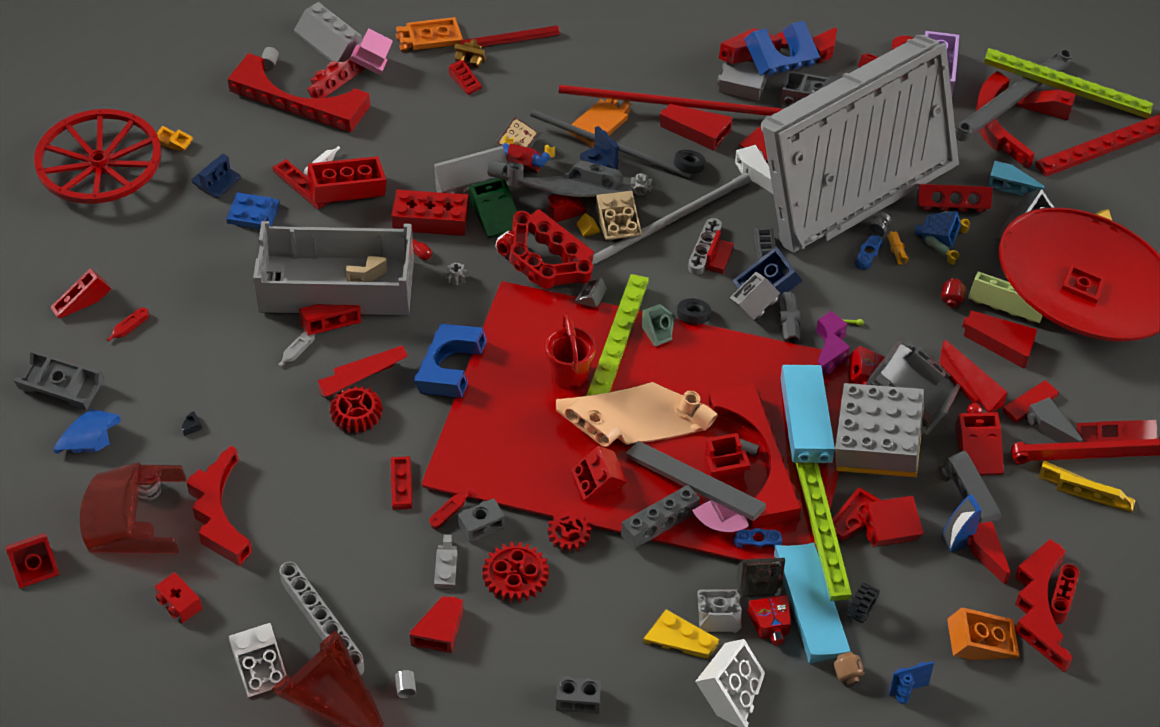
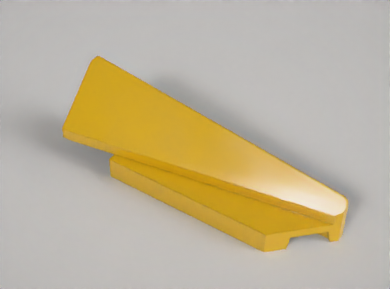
M1043 461L1038 478L1057 483L1056 490L1125 511H1133L1135 499L1126 496L1122 490L1093 482L1047 461Z

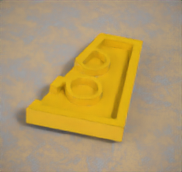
M666 609L644 637L643 643L662 645V648L665 649L674 648L682 650L685 654L708 659L718 646L719 639Z

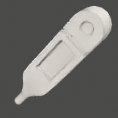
M340 147L326 150L312 163L332 161ZM307 166V167L305 168V170H304V174H305L306 176H307L308 166Z

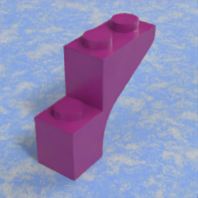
M833 311L818 319L816 332L825 342L818 359V365H821L823 376L830 374L837 366L846 363L849 359L850 346L843 341L846 336L847 323Z

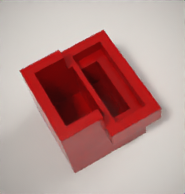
M737 433L706 439L705 460L711 477L719 481L744 477V471L750 470V462L746 451L741 450L742 445Z

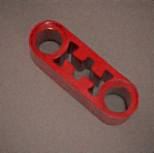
M1065 564L1061 567L1051 600L1050 611L1056 624H1062L1066 621L1074 596L1079 570L1072 564ZM1062 590L1066 591L1065 598L1061 597Z

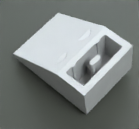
M271 623L229 636L230 645L248 697L289 684Z

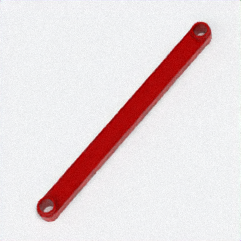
M1160 439L1048 444L1018 442L1012 445L1011 454L1012 459L1017 464L1044 460L1159 456Z

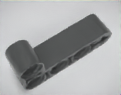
M965 451L946 458L939 465V473L943 480L947 482L952 479L963 499L971 494L974 496L982 509L979 523H994L1001 519L1000 510L968 453Z

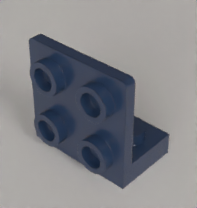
M597 126L595 127L594 147L581 153L580 159L618 170L619 146L616 141H613L608 136L606 131Z

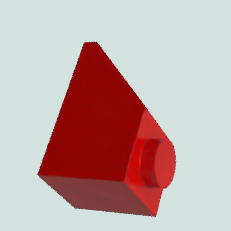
M836 27L812 38L820 56L816 60L819 64L833 57L837 35Z
M559 194L547 196V212L555 222L587 213L584 204L578 197Z

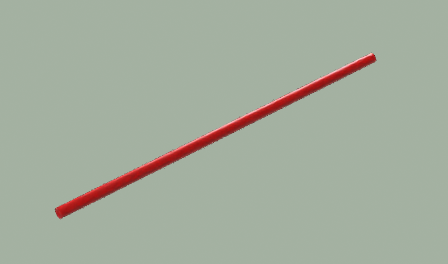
M559 85L558 92L560 94L662 105L673 104L690 108L772 116L783 110L781 108Z

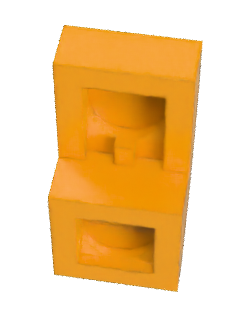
M162 126L157 132L160 145L174 150L184 151L193 140L192 136L179 129L174 132Z

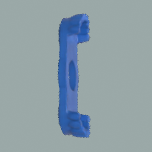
M869 236L865 244L861 246L855 260V265L858 269L866 270L870 268L871 261L878 255V249L882 248V239L879 236ZM871 247L874 249V252L869 254L864 249Z
M760 528L739 530L733 539L735 546L741 549L744 545L756 547L773 545L775 549V545H782L783 542L780 532ZM759 533L764 536V540L757 542L752 536Z

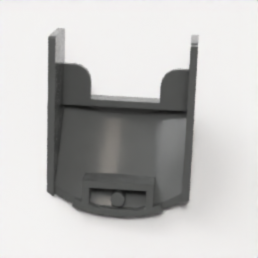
M900 338L868 378L869 380L866 385L924 389L923 426H927L925 433L928 435L948 412L961 386L959 384L955 386L948 379L951 375L934 359L913 344L911 347L903 344L904 339Z

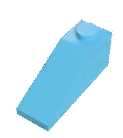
M998 161L994 162L989 179V187L1024 196L1025 193L1043 190L1044 185L1015 166Z

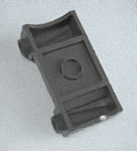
M788 71L785 85L782 88L781 103L788 107L799 101V98L803 99L825 87L824 82L828 77Z

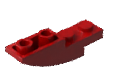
M1156 420L1076 423V430L1083 439L1082 442L1157 439Z

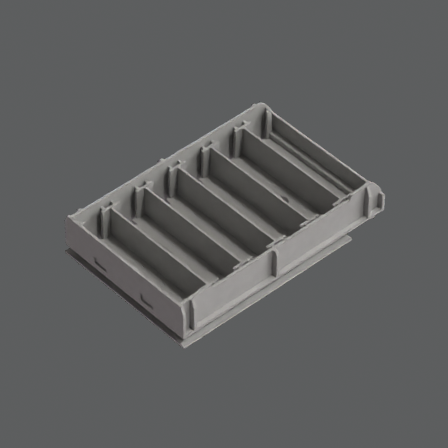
M916 35L915 38L908 39L901 46L849 74H842V78L772 116L765 117L766 119L761 123V130L764 135L779 225V238L784 248L794 253L801 248L805 249V246L824 235L828 241L918 189V184H926L959 165L946 43L939 45L937 40L924 35Z

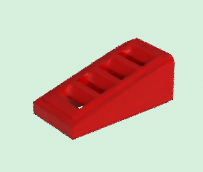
M463 60L449 65V76L467 95L482 88V85Z

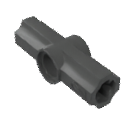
M784 292L782 295H779V324L782 327L783 340L797 344L800 343L801 339L799 330L800 312L797 310L795 295L791 292Z

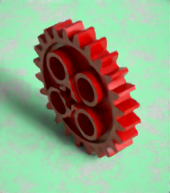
M511 542L510 547L502 544V550L496 547L495 554L489 552V559L485 558V565L482 566V578L485 587H488V592H494L495 598L502 595V601L510 598V603L514 599L521 603L522 598L529 601V595L536 598L537 591L542 593L543 586H547V579H549L547 558H543L542 552L537 553L536 547L531 550L529 549V544L522 547L521 542L517 546H514L513 542Z

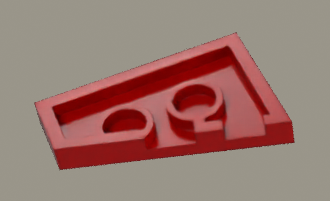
M858 487L832 518L837 539L843 541L867 527L861 517L862 509L868 502L881 500Z

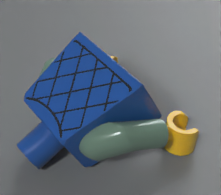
M957 211L930 214L927 216L924 225L915 226V235L923 236L925 245L936 249L942 255L946 254L948 256L947 262L954 265L959 258V252L956 250L949 251V249L953 248L959 231L961 233L968 232L970 222L968 219L960 220Z

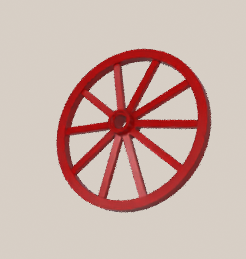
M95 109L71 115L51 127L43 135L36 147L34 165L42 185L55 196L82 204L105 203L134 193L153 177L160 164L161 146L158 135L153 127L141 117L121 110ZM97 119V149L92 150L72 126ZM103 119L128 122L106 151H104ZM133 125L140 128L149 137L111 154ZM67 130L89 156L49 144L60 133ZM151 143L153 144L151 161L116 160ZM47 150L83 161V163L43 168V157ZM111 167H144L146 169L139 177L129 182ZM87 168L62 187L53 183L46 175ZM92 172L95 173L93 194L69 191V189ZM107 172L120 182L123 187L99 193L101 174Z

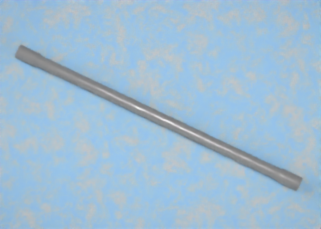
M744 173L720 188L641 229L642 236L624 238L594 254L592 264L599 263L725 194L750 183V176Z

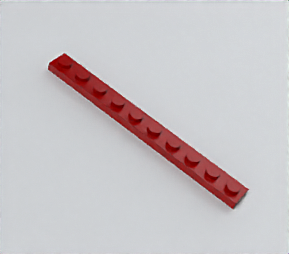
M1160 114L1037 160L1035 166L1047 177L1160 134Z

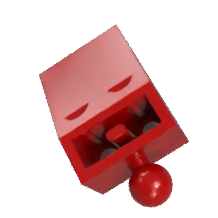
M972 403L968 406L967 413H959L955 424L959 452L965 451L968 453L980 476L1003 475L1002 435L998 412L982 413V407L977 403Z

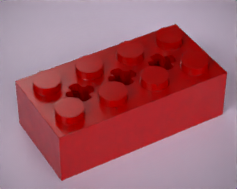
M378 156L308 163L307 181L314 204L385 196L386 177Z
M396 190L391 216L392 228L404 229V224H411L412 232L465 236L469 213L468 194Z

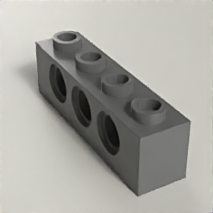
M686 485L622 522L621 536L634 550L695 515L692 510L700 506V497L689 485Z

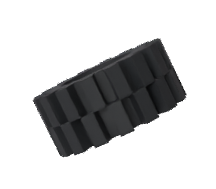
M867 583L862 584L851 601L847 616L861 624L864 623L877 602L880 590Z

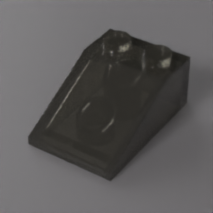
M785 558L743 559L738 564L736 576L740 597L780 595Z

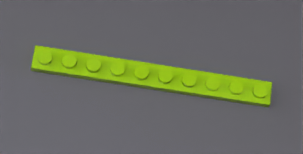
M990 48L987 50L984 64L1147 119L1151 115L1153 103L1002 53L998 50Z
M634 274L630 275L587 396L610 393L647 289L649 278Z
M795 462L830 601L849 600L852 594L818 463Z

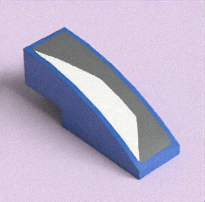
M972 494L968 495L957 507L944 528L942 538L950 552L965 548L968 536L976 534L982 509Z

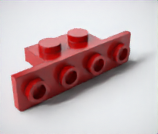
M349 59L346 62L333 61L327 65V68L315 73V76L310 79L312 85L307 88V91L311 98H325L362 72L365 67Z

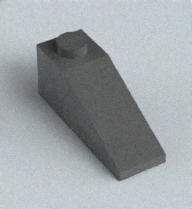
M1050 397L1030 405L1027 420L1038 432L1058 443L1083 441Z

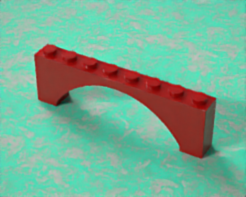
M250 53L245 56L228 78L230 92L348 132L353 131L371 106L370 94L355 88L342 95L317 99L288 94L278 89L264 73L263 58Z
M754 383L710 391L708 394V406L718 414L717 418L733 423L748 432L761 445L768 458L770 474L764 487L755 497L766 503V509L755 521L748 519L751 528L798 520L799 513L802 511V504L800 499H797L795 496L796 488L794 483L790 482L788 467L784 466L783 453L778 450L777 437L772 434V423L766 418L767 411L766 407L761 404L760 391H756Z

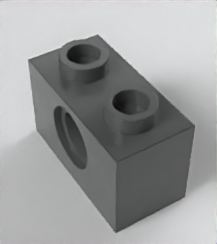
M493 498L459 513L458 526L468 542L471 543L505 528V515Z

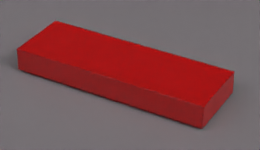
M1044 380L1004 406L1003 412L1015 423H1018L1027 417L1030 405L1049 397L1053 400L1058 396L1059 391Z
M410 456L390 457L392 510L412 509Z

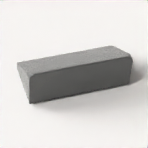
M596 278L584 284L576 298V303L598 307L607 290L603 279Z

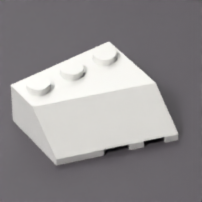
M741 639L725 643L695 682L718 717L737 727H748L747 718L753 712L754 705L752 703L755 695L759 693L765 672L746 641Z

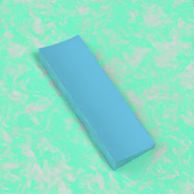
M815 544L775 545L774 556L809 664L837 658V656L843 653L851 652L835 603L829 599Z

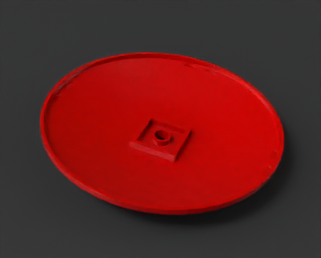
M1070 208L1032 210L1020 215L1007 226L999 244V258L1003 272L1018 295L1041 315L1070 331L1106 341H1137L1160 333V254L1140 236L1110 219Z

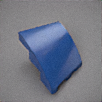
M94 409L89 410L75 420L63 433L54 447V453L60 454L61 451L69 449L72 450V453L96 452L110 444L107 429L121 422L120 415Z

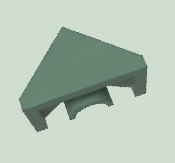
M661 304L643 310L642 328L654 346L672 340L675 314Z

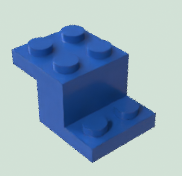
M237 192L226 218L227 224L261 229V222L269 221L270 226H272L280 206V200Z

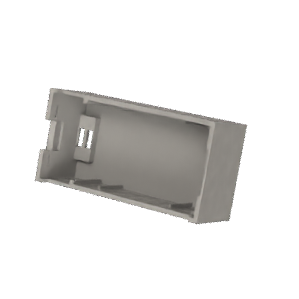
M269 221L261 222L258 258H256L253 276L259 312L299 313V308L315 304L359 305L361 314L409 315L414 265L411 224H404V229L276 227L270 226ZM368 256L387 258L388 270L384 275L372 282H347V266L366 267ZM268 273H273L272 281H267ZM276 273H280V281H275Z

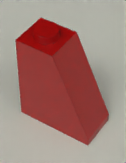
M442 596L411 630V646L452 653L464 612L463 600L453 596Z

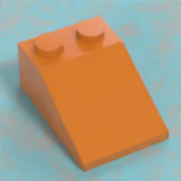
M960 608L947 618L953 656L968 660L1014 659L1020 657L1013 619L967 608Z

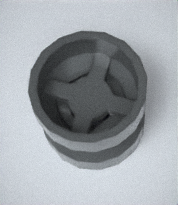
M877 212L873 217V221L868 226V231L872 235L882 237L891 224V217L885 212Z

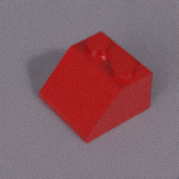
M46 533L5 546L19 588L60 575Z

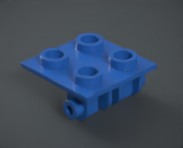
M934 661L928 663L921 662L914 667L900 668L895 671L890 685L889 696L895 694L899 703H908L912 689L929 685Z

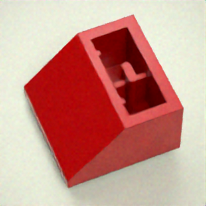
M601 446L593 449L571 469L584 501L614 494L627 483L614 451Z

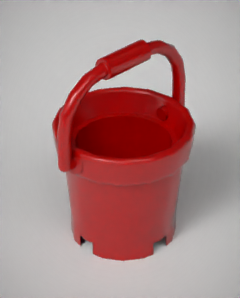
M568 313L563 314V327L556 329L548 336L545 342V352L550 362L553 382L560 388L571 390V386L580 388L587 383L591 361L595 356L596 342L586 330L574 327Z

